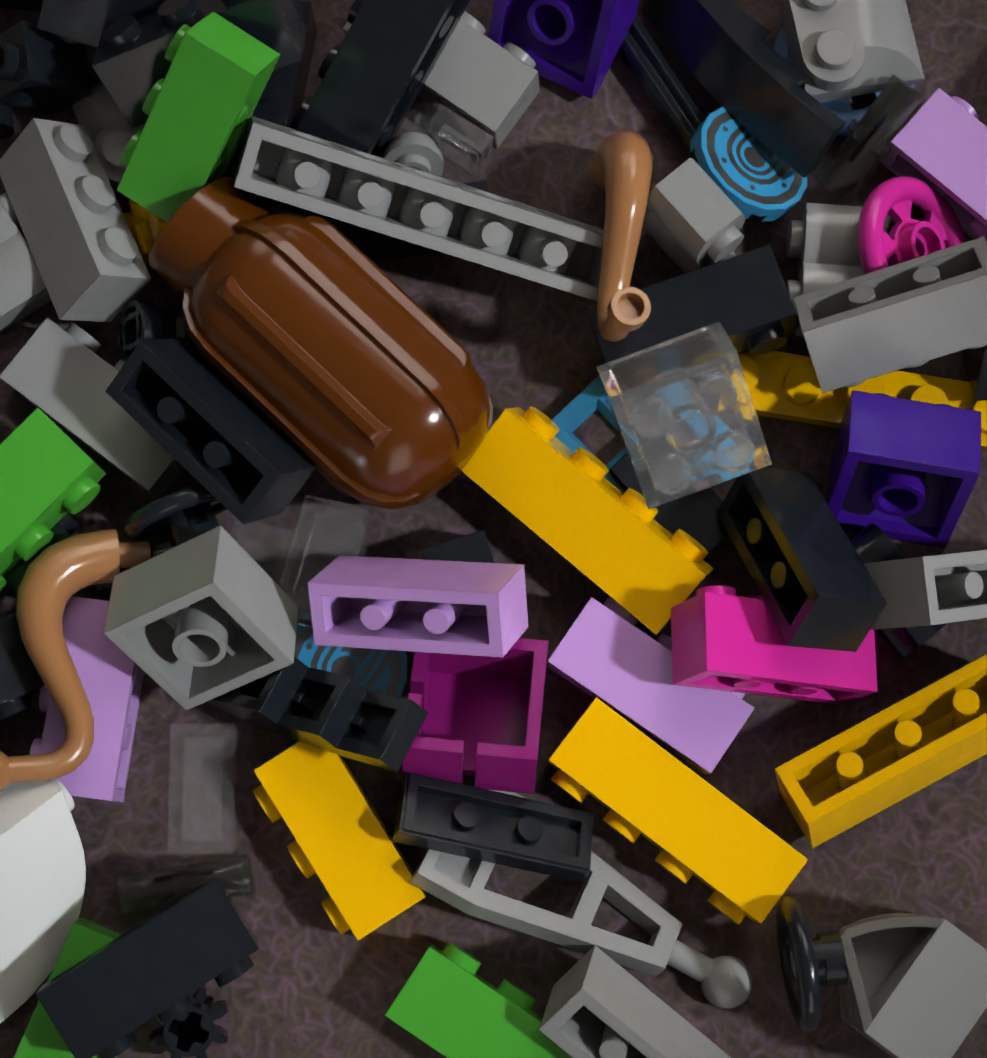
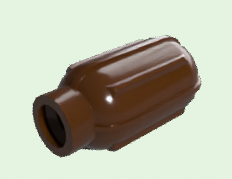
M228 176L213 181L186 201L165 224L154 241L149 254V266L183 298L181 314L189 337L200 350L201 356L317 465L316 469L343 495L354 497L365 505L393 510L422 504L449 484L462 471L483 442L486 433L492 425L493 405L485 382L472 365L468 351L325 217L319 215L307 217L290 211L271 213L248 191L235 188L234 179Z

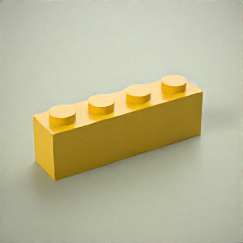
M530 406L526 412L520 407L506 408L488 430L483 442L462 469V472L657 635L671 621V608L688 600L714 569L704 561L708 551L685 531L678 529L673 535L654 519L658 513L657 508L640 493L632 488H628L622 493L604 478L609 469L592 453L582 447H578L573 452L555 436L560 431V428L544 413L533 406Z
M987 654L775 768L780 794L812 848L987 754Z
M597 697L547 761V763L557 769L550 779L553 783L580 803L584 801L588 794L609 810L602 819L606 824L631 843H634L640 834L661 850L654 859L659 865L684 884L689 881L692 875L713 890L707 901L738 925L745 916L761 924L808 861L805 856Z

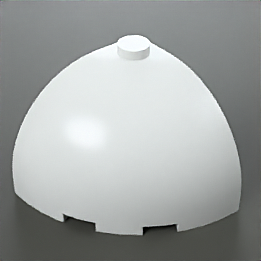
M57 779L9 784L0 792V1023L24 1004L48 977L54 968L75 920L78 919L81 911L86 882L84 850L71 811L75 808L73 798L66 787Z

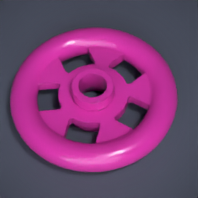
M909 176L890 178L874 188L863 205L858 221L857 244L864 274L889 267L887 260L893 266L966 242L959 219L945 197L930 184ZM912 204L924 213L923 221L911 219ZM887 214L895 221V225L892 227L889 235L884 231Z

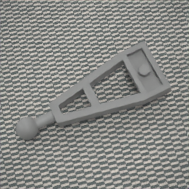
M463 775L462 784L475 787V776ZM491 790L495 792L525 798L516 792ZM426 849L410 881L411 884L468 915L585 954L596 945L619 965L655 977L669 965L700 982L705 998L719 1008L731 1009L740 1006L748 999L752 991V974L742 960L730 955L717 956L711 959L677 940L683 924L592 851L590 874L584 879L568 917L484 889L495 863ZM602 898H605L651 935L648 945L591 925Z

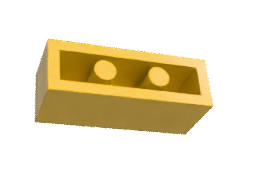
M298 742L253 770L261 782V785L253 789L255 797L273 823L280 818H283L296 839L288 844L287 848L307 879L317 874L330 896L321 901L322 906L341 935L351 930L358 941L428 896L426 891L410 883L414 875L413 870L396 843L393 842L392 836L342 756Z

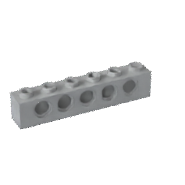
M252 116L234 175L235 188L597 301L604 229Z

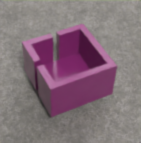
M519 638L503 658L414 652L410 680L411 693H409L408 699L416 702L428 714L402 763L403 776L406 772L462 784L463 775L475 776V787L534 794L548 641Z

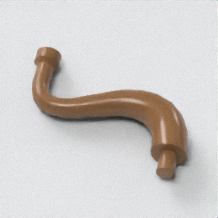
M617 131L606 136L594 151L589 163L592 178L597 187L605 192V221L597 296V324L601 336L605 340L612 342L620 341L630 331L639 329L651 312V303L648 296L642 290L630 287L648 202L653 156L647 141L640 134L633 131Z
M116 529L72 535L45 548L27 566L17 589L16 617L19 631L30 659L62 715L65 725V741L60 748L47 754L8 757L0 751V792L9 784L40 782L60 778L75 771L88 758L94 742V717L64 638L63 615L65 606L71 596L80 589L89 585L113 583L114 576L120 574V568H132L151 559L149 541L119 543Z

